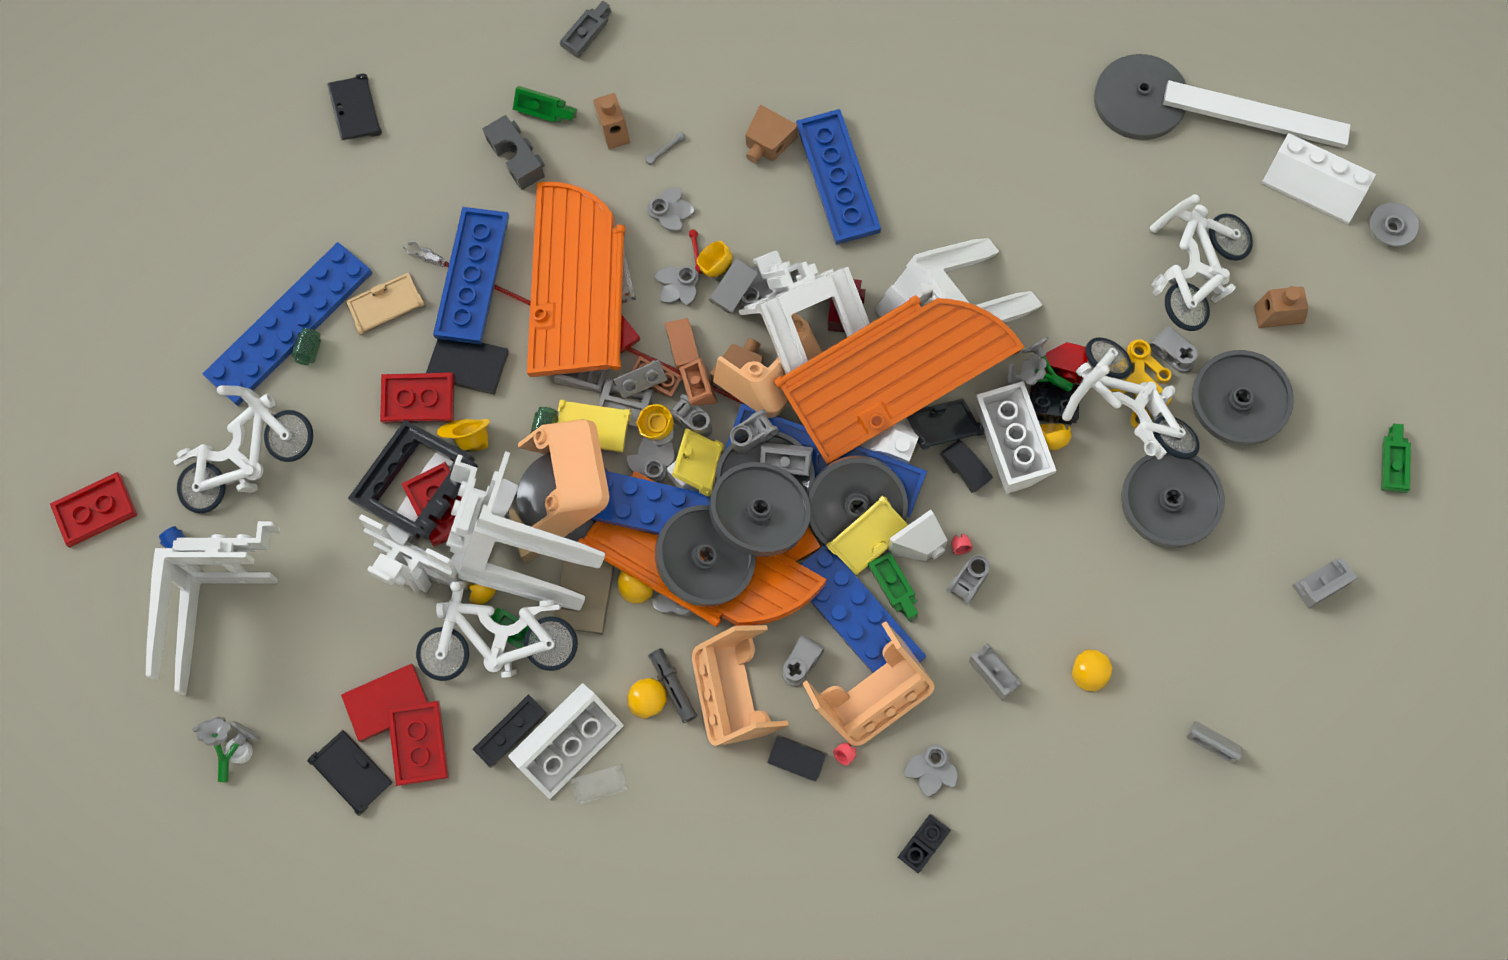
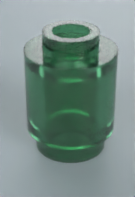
M302 328L301 332L298 333L291 354L295 358L296 363L309 365V363L315 362L321 344V334L309 328Z
M539 407L538 412L534 414L530 434L541 425L558 423V412L549 407Z

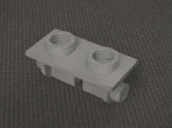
M652 360L650 364L622 376L619 374V377L614 378L623 399L667 381L660 360Z

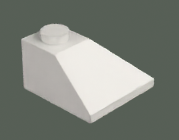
M905 418L864 442L861 447L908 464L919 436L914 432L908 419Z
M929 510L890 538L888 552L894 557L927 561L931 557L933 559L940 557L946 551L944 548L948 540L932 510Z

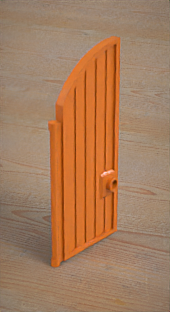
M537 182L527 374L529 377L610 368L612 370L621 369L620 346L625 226L617 225L614 228L615 217L609 208L591 192L572 184Z
M914 295L907 302L784 376L776 378L774 382L778 388L783 390L826 464H829L1025 348L1024 345L1003 321L987 310L964 301L936 298L920 307V298Z
M634 471L631 477L653 481L637 471ZM596 521L585 538H580L578 541L604 552V561L700 616L716 628L721 623V617L736 626L761 625L787 617L808 604L819 594L827 582L826 578L783 554L768 557L756 556L753 576L747 587L738 596L722 605L702 607L681 600L662 581L655 563V544L658 535Z

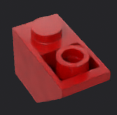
M1066 342L1046 353L1045 357L1055 374L1071 383H1081L1083 377H1080L1076 370L1088 361L1085 346Z

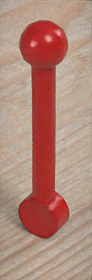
M692 229L689 232V237L692 238L696 263L699 256L696 239L698 232ZM696 263V271L698 272V274H702L703 272Z

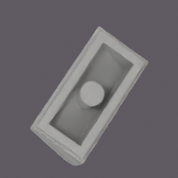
M764 442L761 446L760 462L777 466L790 474L809 476L813 448Z
M1197 721L1193 723L1186 736L1188 739L1230 763H1235L1241 758L1242 747Z

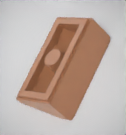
M701 358L679 367L691 406L718 403L708 369Z

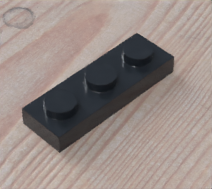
M528 694L472 750L492 768L547 712Z

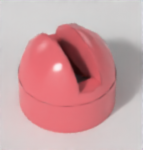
M961 534L959 538L955 535L951 541L953 553L956 555L968 553L973 549L971 540L965 534Z
M844 742L837 746L833 753L840 764L848 766L856 757V748H851L850 743Z

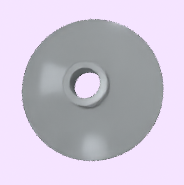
M1389 202L1380 205L1374 210L1370 217V229L1375 238L1381 243L1400 247L1414 240L1419 231V221L1416 214L1409 207L1401 203Z

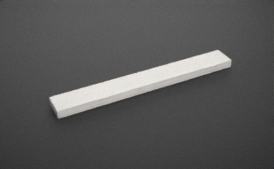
M1168 81L1166 85L1163 105L1286 135L1290 133L1298 138L1343 149L1348 145L1350 124L1173 81Z

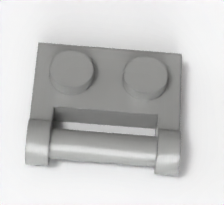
M607 378L598 406L623 410L631 409V419L627 427L638 430L636 421L640 412L652 403L654 390L648 388L631 395V397L642 399L641 403L611 396L613 392L619 394L620 392L615 381Z

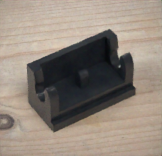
M778 735L767 763L816 782L828 753Z

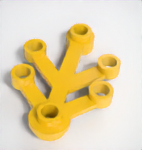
M1145 340L1132 341L1128 345L1126 352L1132 364L1134 363V372L1125 381L1136 384L1154 382L1157 386L1156 390L1160 394L1163 389L1145 373L1144 364L1156 373L1155 379L1160 384L1169 382L1172 376L1171 371L1163 367L1151 356V347ZM1134 350H1141L1143 354L1137 355ZM1122 359L1116 366H1111L1109 369L1110 371L1122 373L1126 370V363ZM1165 373L1168 378L1163 379L1159 374ZM1115 388L1110 390L1111 392H1121L1123 394L1127 392ZM1172 397L1166 403L1167 406L1170 404ZM1145 409L1151 419L1150 412L1147 409ZM1133 411L1130 423L1136 428L1139 425L1135 420L1138 418V415Z

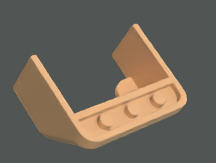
M796 313L792 314L791 318L809 361L822 353V350L808 322ZM721 356L717 359L713 382L756 412L765 409L767 418H774L790 403L783 390L778 388L774 382L776 378L785 375L779 357L768 368L759 362L752 361L746 363L741 369Z
M580 419L541 425L518 443V448L542 454L550 452L556 489L545 500L547 516L534 524L533 528L565 537L606 508L609 502V490L597 427L594 422Z
M886 621L882 626L892 640L884 647L882 652L887 663L850 691L846 692L840 686H832L819 693L807 680L803 682L816 710L853 746H860L868 742L929 697L934 691L935 686L930 676L906 643Z
M767 625L733 626L693 649L692 663L707 737L714 746L763 737L789 726L788 720L771 722L769 715L765 711H754L745 663L749 662L755 653L753 637L767 631Z

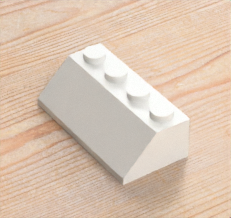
M1288 133L1261 184L1345 224H1349L1376 174Z
M1024 381L976 395L974 405L981 425L984 428V434L1006 494L1028 488L1056 473L1057 470Z
M582 683L508 757L551 799L624 725L595 693Z

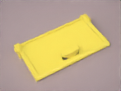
M562 399L559 401L558 423L580 419L592 421L597 427L601 450L623 453L627 426L631 419V409L623 410L574 403Z
M686 428L672 476L699 489V493L711 496L717 464L725 445L718 440L712 441Z
M882 495L873 506L834 540L829 541L826 546L857 576L868 566V563L877 559L888 549L890 538L908 526V524L893 509L887 498Z

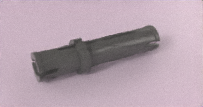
M663 648L653 651L648 657L658 673V680L663 682L682 722L687 723L695 719L698 715L676 676V668L671 666Z

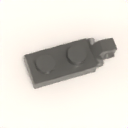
M602 0L595 10L587 9L560 40L561 47L579 58L606 26L608 16L611 13L610 5Z

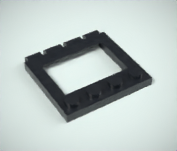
M404 420L348 499L353 504L413 538L419 540L422 536L428 539L437 526L432 521L433 518L440 521L451 506L447 498L455 500L458 496L461 483L450 480L452 470L415 522L378 502L419 444L453 462L456 461L458 455H462V463L478 467V465L474 463L475 459L472 455Z

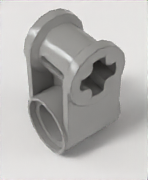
M1166 327L1149 344L1151 350L1176 371L1185 373L1193 368L1198 354L1197 350L1181 337L1175 329Z
M682 394L680 401L672 409H669L674 422L684 429L688 428L706 438L712 433L709 415L699 406H691L688 396ZM698 422L706 423L705 426L701 428L695 427V425Z
M765 409L755 412L747 420L731 430V445L736 452L747 453L778 433L779 429L769 421ZM740 435L748 437L745 443L735 441Z
M982 555L972 556L960 573L952 580L946 591L955 593L964 599V603L968 605L987 578L990 569L988 559ZM973 564H981L985 571L981 574H976L972 571L971 566Z
M802 635L784 664L783 679L785 683L792 687L801 685L811 669L819 661L825 648ZM799 669V675L790 676V670Z

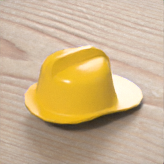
M455 420L441 426L437 430V435L443 438H452L463 451L484 450L489 446L487 426L490 424V420Z

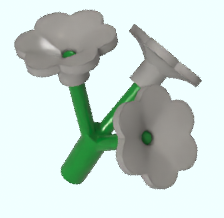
M1048 337L1022 351L1023 354L1034 352L1035 354L1031 355L1030 359L1023 361L1021 374L1016 373L1014 363L1009 365L1008 385L1024 381V383L1026 381L1029 385H1034L1036 382H1051L1067 392L1073 387V383L1055 374L1046 359L1043 345L1049 339Z
M216 717L204 721L193 728V732H198L197 738L199 741H204L208 746L214 745L218 756V782H228L229 760L239 745L242 746L246 739L259 741L261 738L251 729L239 722L233 721L231 725L237 729L238 734L233 740L235 743L228 753L224 755L221 743L228 739V733L231 731V725L224 723L226 721L225 717Z

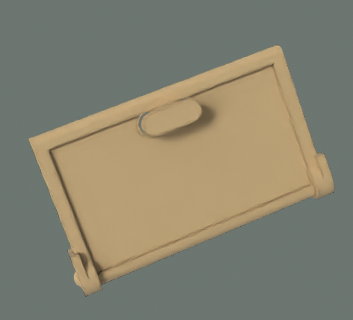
M409 272L346 300L354 318L357 332L360 335L411 310L425 306V301L418 294Z

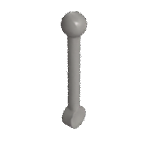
M679 132L675 139L655 154L647 155L646 163L648 165L654 164L657 157L678 141H683L685 134Z

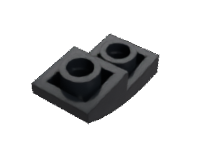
M960 439L940 453L953 474L958 473L971 493L978 491L993 479V476L981 460Z
M930 813L898 855V858L919 874L952 829Z

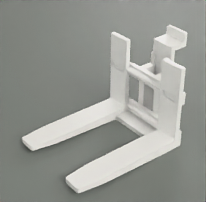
M983 238L915 254L906 265L907 268L894 285L889 287L885 293L886 295L874 310L882 317L907 302L914 295L920 298V307H923L929 298L932 301L936 298H944L969 303L946 273L983 262L997 255L999 250L989 238ZM1032 291L1014 293L977 304L976 306L987 310L1006 323L1034 312L1042 306V303Z
M771 251L753 260L754 264L758 266L762 279H767L769 289H772L773 293L744 306L738 312L740 315L761 313L785 374L808 361L791 318L792 314L832 297L847 337L870 324L849 267H843L836 271L830 269L814 276V274L818 273L815 263L807 264L806 261L790 264V261L782 263L778 251Z
M505 451L499 471L494 472L486 492L474 488L476 482L474 477L477 467L462 463L463 456L458 455L450 480L461 483L458 496H461L462 499L461 501L456 500L451 515L456 517L446 546L451 547L449 552L460 554V552L465 553L458 578L536 601L555 599V604H561L563 608L580 611L585 601L584 595L487 563L495 542H500L594 568L601 567L605 553L582 543L491 513L510 455L509 452Z
M435 453L421 474L444 462L447 463L451 471L455 462ZM506 479L501 480L491 511L492 514L503 518L507 517L508 510L511 509L517 496L518 485ZM406 496L397 513L415 522L418 516L408 496ZM362 514L359 517V520L365 527L363 532L375 541L373 544L375 549L387 554L380 553L374 565L368 567L367 570L373 577L389 585H392L394 582L402 586L407 584L417 594L420 590L428 592L432 585L429 579L439 584H446L449 587L452 582L463 581L458 576L465 553H454L450 560L429 548L425 551L411 544L412 536L390 524L385 529L382 524Z
M258 521L256 538L245 534L236 535V538H227L225 535L214 534L211 535V538H177L176 541H173V548H155L146 648V677L151 680L159 679L171 583L180 589L174 691L180 695L187 694L200 585L202 583L277 584L278 579L272 573L247 572L240 565L254 564V558L246 552L268 550L270 533H279L280 531L272 521ZM198 565H222L230 572H204Z

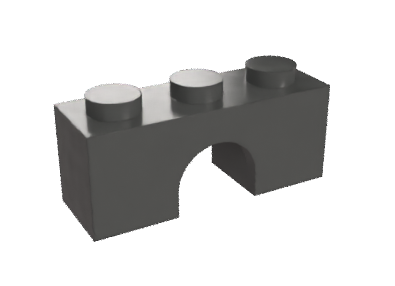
M504 115L482 128L487 142L497 156L510 151L516 153L514 158L506 162L510 175L521 191L545 177L542 169L545 166L544 162L538 154L534 156L531 151L533 150L531 143L526 137L522 138L520 136L521 130L515 121L511 122Z

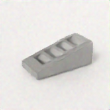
M607 370L586 371L588 373L586 381L582 380L584 372H579L577 379L572 377L573 373H568V376L557 374L554 377L553 383L601 393ZM593 374L598 375L596 384L591 383Z

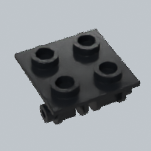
M1036 382V384L1031 385L1030 400L1037 419L1044 421L1045 416H1047L1046 422H1049L1051 416L1054 417V423H1057L1058 417L1059 423L1068 425L1077 423L1079 419V404L1070 421L1063 420L1062 414L1072 394L1080 385L1073 384L1069 392L1051 382Z

